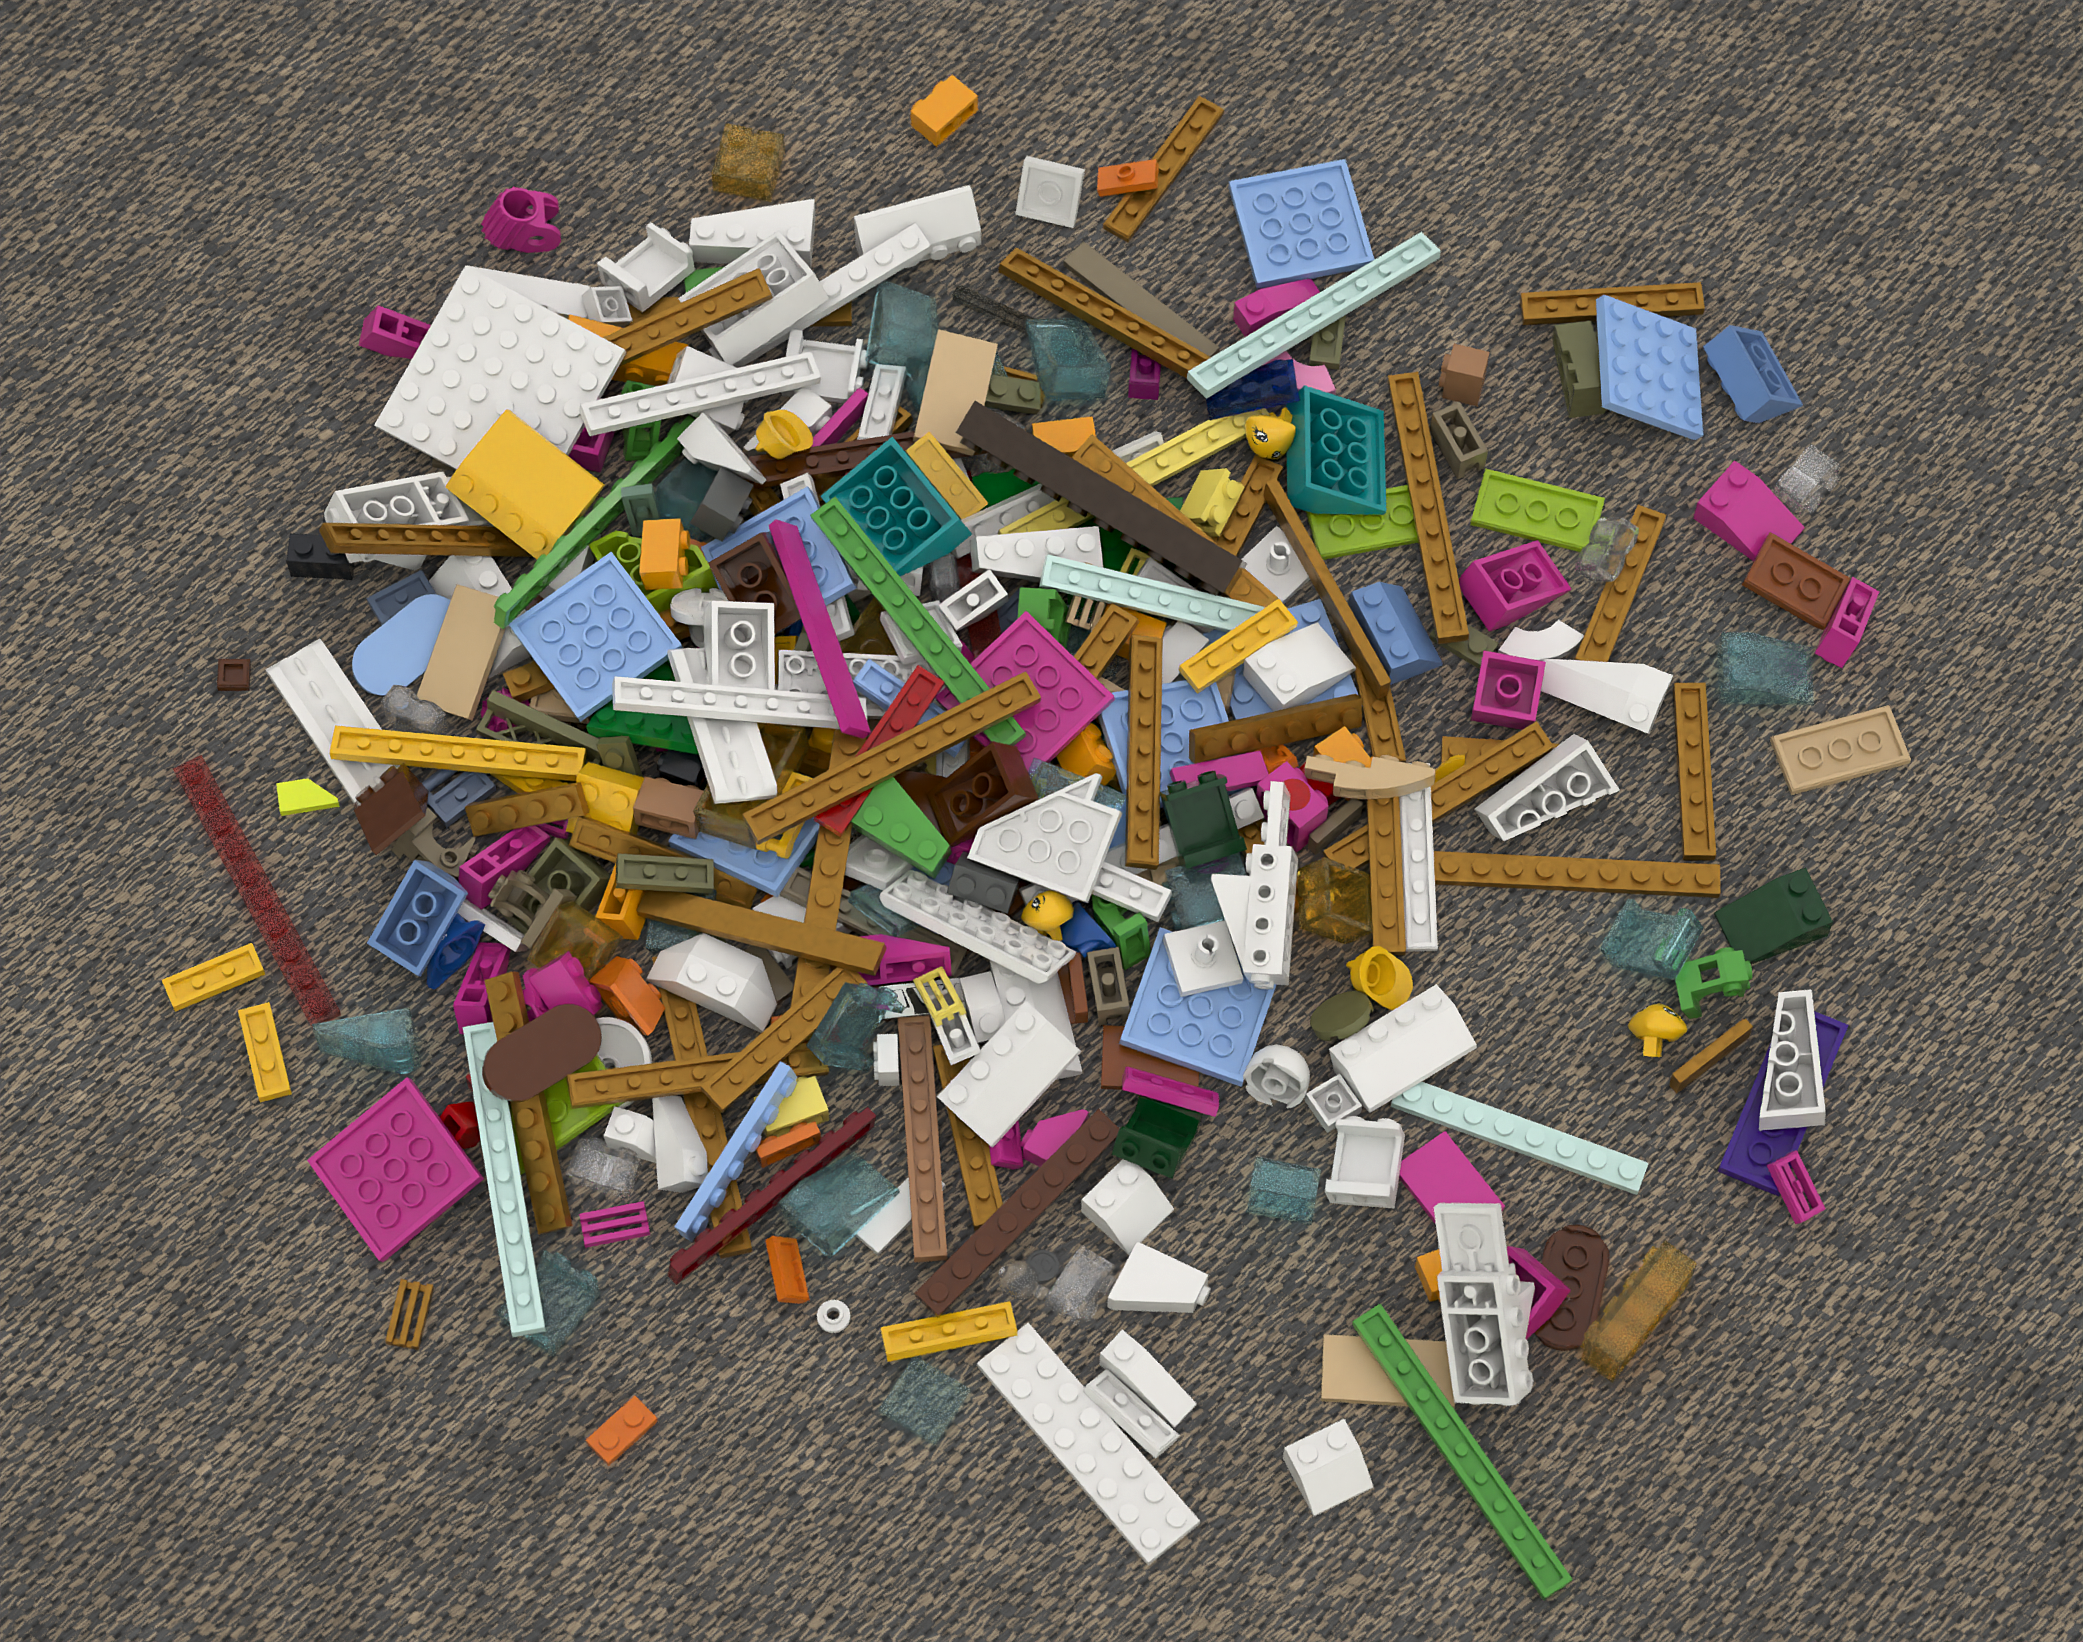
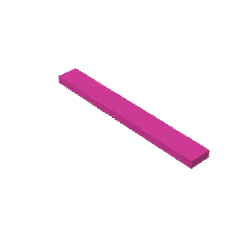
M775 519L769 524V529L841 732L864 739L871 731L798 527Z

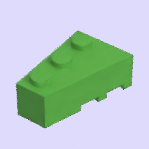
M1020 587L1017 619L1027 611L1066 649L1071 624L1065 622L1069 608L1056 589Z
M894 777L873 787L851 821L856 831L933 879L936 878L952 853L947 841Z

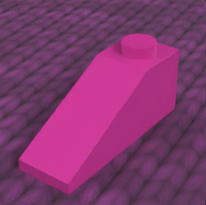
M1303 279L1259 289L1234 302L1233 320L1246 337L1320 293L1312 279Z
M377 305L364 319L359 346L386 356L412 359L431 325Z
M1852 576L1820 638L1815 654L1821 656L1825 661L1842 668L1860 642L1879 591Z
M536 825L513 829L459 867V883L468 892L465 899L480 909L488 906L493 900L488 895L501 874L508 877L512 870L515 872L519 870L524 871L548 844L550 836Z
M884 934L861 936L885 943L887 948L875 976L858 972L868 983L867 986L912 981L941 966L947 976H952L949 947Z
M479 942L453 1004L461 1035H464L463 1027L493 1022L484 980L507 973L511 949L503 943Z

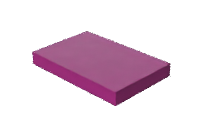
M1446 1131L1401 1161L1399 1179L1435 1225L1434 1207L1438 1203L1501 1204L1502 1211L1505 1208V1205Z

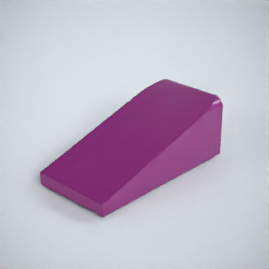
M1132 348L1128 398L1158 400L1161 364L1146 355H1138L1139 351Z

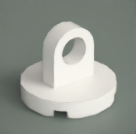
M693 588L678 593L671 600V617L677 622L688 624L691 639L699 648L705 647L704 607L711 601H728L722 590L712 588L709 589V593H701V589Z

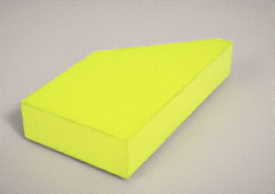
M308 778L276 783L281 816L340 807L337 797Z

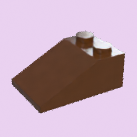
M761 532L708 562L728 601L774 603V634L801 620L770 532Z
M995 741L988 744L927 793L945 840L950 847L976 837L980 827L1039 800L1018 747Z
M404 763L398 768L395 766L388 768L380 776L381 782L373 788L370 785L365 787L355 797L357 800L354 806L355 815L375 855L379 854L426 816L429 791Z

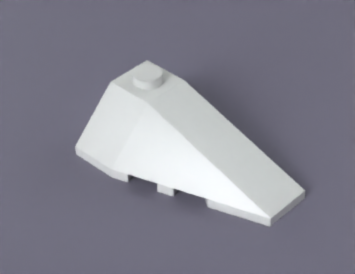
M1544 659L1543 661L1546 664L1541 691L1650 734L1673 675L1645 664Z

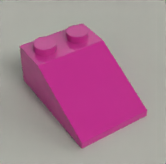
M1735 460L1697 502L1693 517L1752 561H1754L1766 536L1770 532L1792 544L1805 528L1758 476Z
M1538 540L1475 560L1458 579L1460 590L1489 632L1508 626L1571 590V587Z
M1508 1246V1263H1514L1515 1272L1520 1282H1534L1535 1290L1525 1338L1527 1340L1554 1314L1571 1290L1525 1249Z

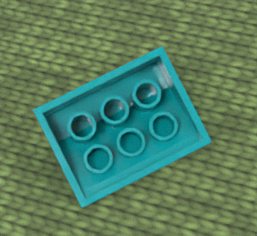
M1304 385L1286 404V408L1293 415L1291 424L1296 427L1294 440L1287 451V497L1292 506L1314 514L1384 515L1386 513L1384 411Z
M893 437L821 495L825 503L834 497L839 500L900 577L949 554L972 535L971 531Z

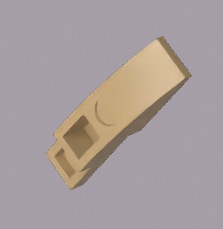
M1321 754L1315 755V757L1307 756L1305 764L1306 778L1333 783V796L1352 799H1382L1414 793L1433 786L1436 769L1430 768V765L1419 761H1414L1411 764L1399 762V759L1389 755H1382L1380 758L1372 757L1370 768H1366L1364 764L1357 761L1336 762L1332 757Z

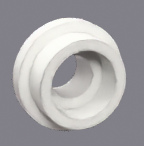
M826 1301L818 1309V1324L826 1332H840L849 1324L850 1311L841 1301ZM831 1311H837L840 1314L835 1320L827 1317Z

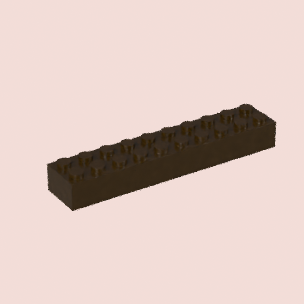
M977 401L973 402L956 431L957 434L962 436L960 443L979 454L984 449L989 452L988 460L1005 470L1009 465L1014 467L1016 470L1013 475L1032 486L1035 481L1042 484L1040 491L1053 499L1060 501L1062 497L1069 500L1068 508L1085 518L1088 513L1096 516L1093 523L1110 533H1113L1116 528L1122 532L1120 539L1137 549L1141 545L1149 548L1148 556L1166 565L1168 560L1176 564L1175 572L1191 581L1196 576L1203 581L1200 587L1215 596H1220L1221 593L1229 596L1247 566V563Z

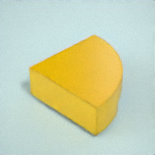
M1465 755L1452 756L1436 768L1434 783L1464 766Z

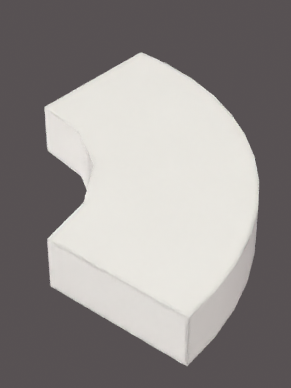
M1560 620L1555 622L1550 628L1541 631H1525L1515 627L1498 650V653L1539 661L1544 659H1561L1573 652L1582 643L1584 635Z

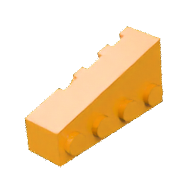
M570 314L568 320L602 338L623 329ZM674 342L618 367L611 380L623 382L630 380L653 386L666 385L677 354L688 344Z

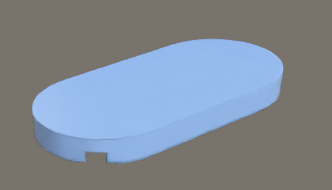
M436 594L420 596L364 639L356 648L352 660L353 676L358 685L370 694L391 696L401 692L424 674L451 600Z

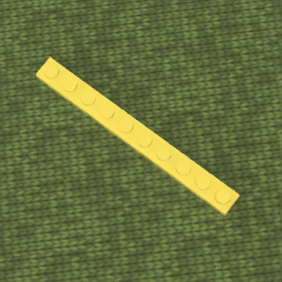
M1255 395L1126 464L1153 487L1246 438L1245 422L1253 415H1268L1269 413L1259 397ZM1062 497L1060 501L1055 500L1001 528L997 535L1070 529L1096 516L1088 513L1085 518L1068 508L1069 500Z

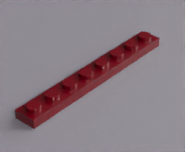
M869 1107L860 1113L857 1111L851 1113L842 1123L843 1127L835 1133L833 1130L827 1132L819 1140V1146L811 1152L809 1150L802 1152L794 1160L795 1165L787 1171L784 1169L778 1171L770 1179V1184L762 1191L760 1189L754 1190L745 1199V1204L737 1211L734 1208L729 1210L722 1216L719 1221L720 1224L713 1230L707 1228L696 1237L695 1244L689 1249L685 1250V1248L678 1250L669 1260L668 1277L676 1285L868 1133L874 1127L876 1115Z

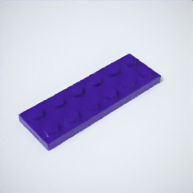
M1814 1011L1822 1085L1824 1087L1848 1024ZM1770 1043L1718 1172L1779 1196L1780 1192L1766 1165L1786 1156L1789 1152L1798 1151L1807 1127L1759 1131V1117L1767 1074Z

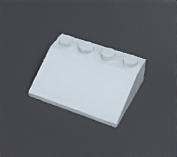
M779 231L678 298L680 302H684L760 268L773 298L701 330L716 353L729 365L741 361L746 355L759 346L766 344L771 338L786 328L791 327L796 321L829 300L815 273Z

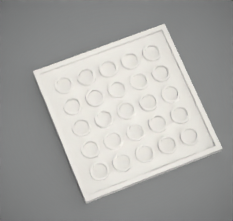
M465 265L377 419L375 426L457 470L462 461L503 412L509 409L568 456L585 427L579 411L580 405L601 399L627 352L614 343Z

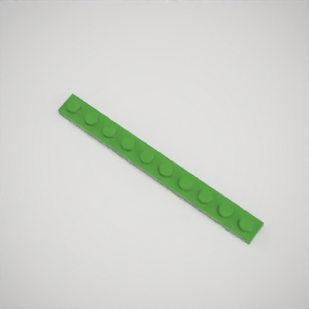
M688 416L681 424L675 423L668 432L667 437L662 442L657 441L650 449L649 455L643 461L639 459L625 479L620 478L615 482L608 496L605 498L600 497L593 505L591 512L586 517L581 516L575 522L572 531L567 536L562 535L558 538L553 546V550L548 555H541L535 562L533 569L528 574H522L508 594L503 593L494 604L496 609L494 623L504 630L588 544L625 510L621 497L622 487L651 484L682 453L685 447L677 438L695 420L694 418Z
M836 497L810 515L814 523L935 674L945 682L944 685L960 704L990 689ZM1013 717L982 731L990 742L995 741L1012 746L1026 737V733Z
M1382 1305L1375 1306L1352 1322L1353 1327L1541 1598L1545 1600L1571 1583L1573 1579Z

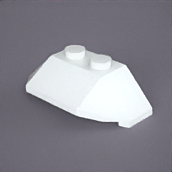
M705 933L660 951L646 978V981L760 1033L765 1031L777 1007L762 959Z

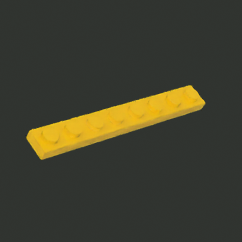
M336 725L329 752L331 759L391 765H402L404 763L406 766L567 781H576L577 773L585 766L587 755L586 748Z

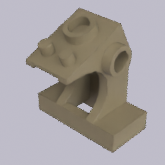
M427 808L426 816L403 833L391 851L399 859L406 855L412 862L414 860L429 861L459 880V867L465 861L474 857L477 849L472 847L475 838L472 837L458 849L443 848L435 841L432 834L433 822L437 816ZM444 856H450L451 858L445 859Z
M512 870L508 877L501 874L488 897L493 899L490 906L495 907L507 917L512 918L515 914L525 921L529 929L521 942L529 949L544 950L577 896L568 889L555 888L551 895H549L534 884L535 878L523 870L518 872ZM529 894L541 903L535 915L522 906Z

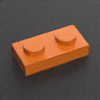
M815 1121L809 1124L803 1122L793 1126L789 1133L780 1137L773 1135L765 1138L756 1149V1157L761 1168L818 1144L821 1139L820 1130Z
M634 1395L586 1439V1443L610 1466L658 1422V1418Z

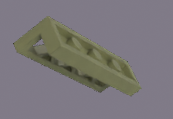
M492 690L487 699L488 709L476 729L477 734L491 740L517 742L515 734L529 731L535 736L537 741L535 744H557L559 746L586 748V758L592 760L594 764L601 765L602 760L596 745L599 741L598 738ZM495 715L506 721L508 729L496 733L488 729L487 726Z

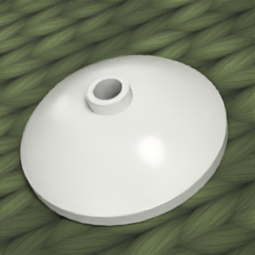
M611 1017L596 1018L601 1030V1046L597 1054L607 1069L610 1066L621 1068L652 1063L649 1045L639 1030L621 1019ZM634 1101L625 1102L619 1108L624 1109Z

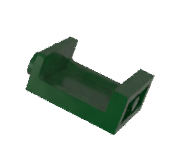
M1216 771L1201 773L1197 775L1198 780L1187 784L1185 780L1172 782L1167 785L1168 790L1159 792L1179 864L1186 869L1247 850L1244 837L1238 833L1225 786L1228 783L1227 778L1220 773L1216 774Z
M1139 1095L1134 1113L1126 1126H1122L1118 1131L1112 1155L1172 1179L1196 1138L1203 1113Z

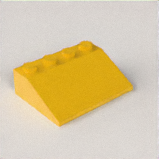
M506 409L462 461L445 488L534 558L538 559L541 555H548L553 550V546L560 536H567L572 531L575 522L581 516H584L605 484L513 412Z

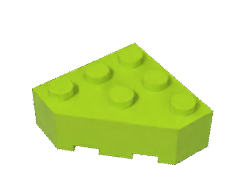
M616 530L588 544L595 563L612 552L657 613L670 609L672 598L682 591L698 588L701 589V593H709V589H718L713 572L701 550L696 545L690 544V549H685L689 571L687 576H683V588L645 590L639 573L642 538L631 537L627 532Z

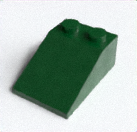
M1806 867L1778 877L1714 912L1729 946L1734 951L1743 950L1745 961H1750L1751 965L1827 937L1833 924Z

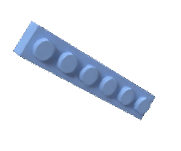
M781 1061L779 1062L676 1223V1230L692 1242L696 1235H699L706 1229L709 1222L708 1216L714 1207L717 1208L722 1204L729 1183L732 1179L736 1180L744 1167L743 1162L749 1152H754L759 1146L762 1138L761 1133L766 1125H771L775 1121L779 1113L778 1107L784 1097H789L794 1091L797 1076L790 1066Z

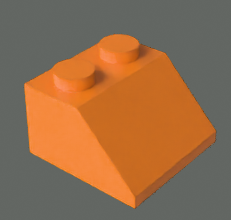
M616 956L588 982L598 989L602 1000L617 1019L628 1022L639 1030L642 1035L649 1036L654 1031L665 1010L664 1005L659 1000L662 995L653 984H647L640 976L643 971L633 959Z

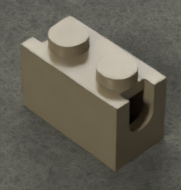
M1461 402L1432 413L1430 432L1457 480L1463 478L1465 471H1469L1474 466L1478 471L1484 469L1488 450ZM1451 419L1450 423L1452 425L1446 426L1444 421Z
M1119 947L1087 952L1099 1026L1107 1024L1106 1018L1115 1019L1122 1016L1123 1022L1127 1021L1130 1006ZM1101 962H1112V967L1097 969V964Z

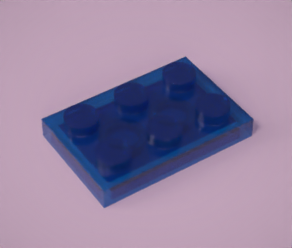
M1293 358L1288 360L1279 359L1269 364L1261 365L1206 398L1209 419L1214 420L1300 401Z

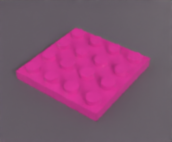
M1027 611L971 663V666L990 689L1026 671L1040 694V703L1012 716L1026 733V737L1014 746L1018 747L1031 780L1115 700L1114 695ZM947 687L935 698L946 711L960 704ZM983 732L973 736L984 748L991 743Z
M408 1077L307 1160L376 1258L381 1262H385L484 1180L418 1087Z

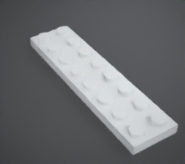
M1027 1323L1017 1331V1336L1009 1337L977 1362V1367L1149 1566L1200 1524V1520L1110 1416L1083 1393L1084 1386L1033 1327Z

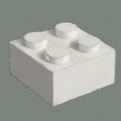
M622 286L591 287L581 295L588 319L621 328L632 322Z
M877 1034V1042H873L874 1079L879 1080V1086L899 1085L897 1034Z
M1340 1074L1309 1091L1305 1096L1306 1104L1327 1133L1336 1128V1119L1357 1116L1362 1110L1361 1103Z

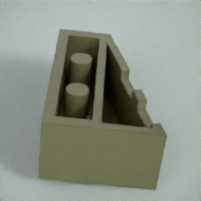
M1591 321L1554 325L1552 342L1568 417L1605 414L1606 409L1602 408L1598 332H1594Z

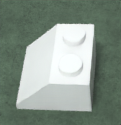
M1124 1159L1082 1199L1081 1212L1128 1255L1132 1252L1137 1241L1141 1243L1174 1210L1153 1178L1139 1165Z
M1345 1419L1284 1448L1283 1460L1313 1516L1373 1488L1361 1449Z

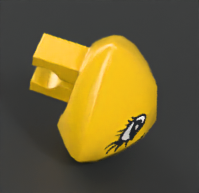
M1283 408L1278 417L1274 412H1271L1268 415L1250 416L1245 422L1248 444L1251 450L1260 458L1279 459L1290 448L1295 437L1296 427L1291 424L1293 415L1287 408Z
M1047 890L1037 894L1029 901L1023 909L1021 920L1026 925L1036 929L1038 933L1044 936L1047 933L1051 936L1052 940L1062 941L1060 925L1073 917V904L1066 895L1053 890Z
M1660 1003L1648 1005L1633 1016L1628 1023L1630 1031L1638 1039L1644 1040L1643 1056L1661 1057L1663 1039L1674 1042L1688 1030L1685 1022L1674 1010Z

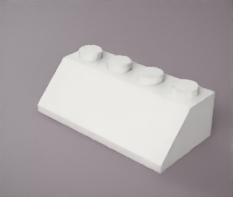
M970 185L854 216L855 245L859 257L914 223L918 225L933 251L905 268L914 267L920 261L927 259H943L949 253L957 251L969 252L981 245V228Z
M450 555L429 580L436 594L444 596L449 600L453 596L456 584L498 597L503 593L508 594L512 590L492 556ZM524 609L516 618L525 613L526 610ZM509 625L503 634L488 678L531 656Z
M990 960L991 973L1002 1005L1005 1023L1027 1001L1076 1046L1058 972L1048 981L1038 984ZM1078 1056L1056 1080L1082 1074Z
M1436 984L1364 1027L1359 1032L1331 1047L1329 1051L1336 1075L1340 1074L1359 1102L1371 1113L1477 1048V1045L1455 1004Z
M1025 1001L981 1048V1053L975 1055L937 1097L993 1148L1081 1051L1030 1003Z

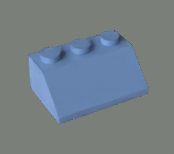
M1729 325L1703 346L1708 355L1709 365L1717 371L1722 380L1721 386L1723 390L1732 398L1735 404V412L1742 420L1761 423L1803 406L1762 331Z
M1377 582L1351 592L1348 605L1391 679L1390 685L1443 665L1402 586Z
M414 860L367 944L415 975L421 976L468 892L453 876L431 862Z

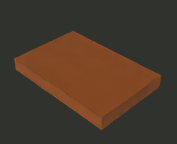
M1770 532L1766 536L1741 585L1810 625L1824 630L1851 578Z
M1103 1025L1101 1089L1122 1090V1076L1125 1067L1135 1068L1199 1087V1072L1120 1045L1119 1042L1125 1026Z

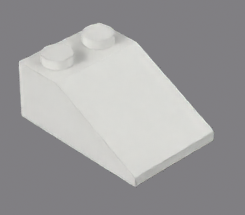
M711 601L704 607V645L709 684L775 690L774 603Z
M1317 622L1273 640L1244 660L1243 676L1274 712L1306 705L1354 672L1356 667Z

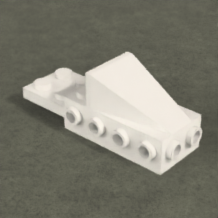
M443 471L335 491L324 512L326 523L494 526L445 488L451 477H446ZM345 553L349 563L378 560L414 571L421 568L427 556Z
M1271 781L1270 791L1265 790L1264 810H1267L1268 822H1263L1261 828V841L1265 842V845L1253 844L1252 853H1247L1246 873H1249V876L1212 874L1211 877L1243 973L1250 983H1255L1254 987L1258 989H1274V984L1289 985L1298 857L1292 846H1287L1290 793L1284 782Z
M1438 1203L1434 1207L1442 1272L1437 1275L1454 1403L1516 1405L1531 1391L1533 1385V1375L1528 1370L1527 1362L1529 1345L1525 1338L1535 1290L1534 1282H1520L1515 1272L1514 1263H1508L1501 1204Z

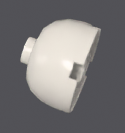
M1268 1045L1253 1055L1245 1069L1243 1080L1245 1079L1247 1082L1246 1089L1248 1093L1257 1101L1272 1105L1271 1098L1286 1103V1108H1292L1300 1104L1305 1097L1309 1087L1310 1072L1304 1057L1294 1049L1282 1045Z

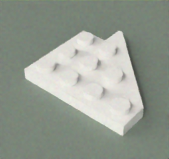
M1095 773L980 827L967 858L1088 903L1122 812L1094 802L1103 778L1100 774Z

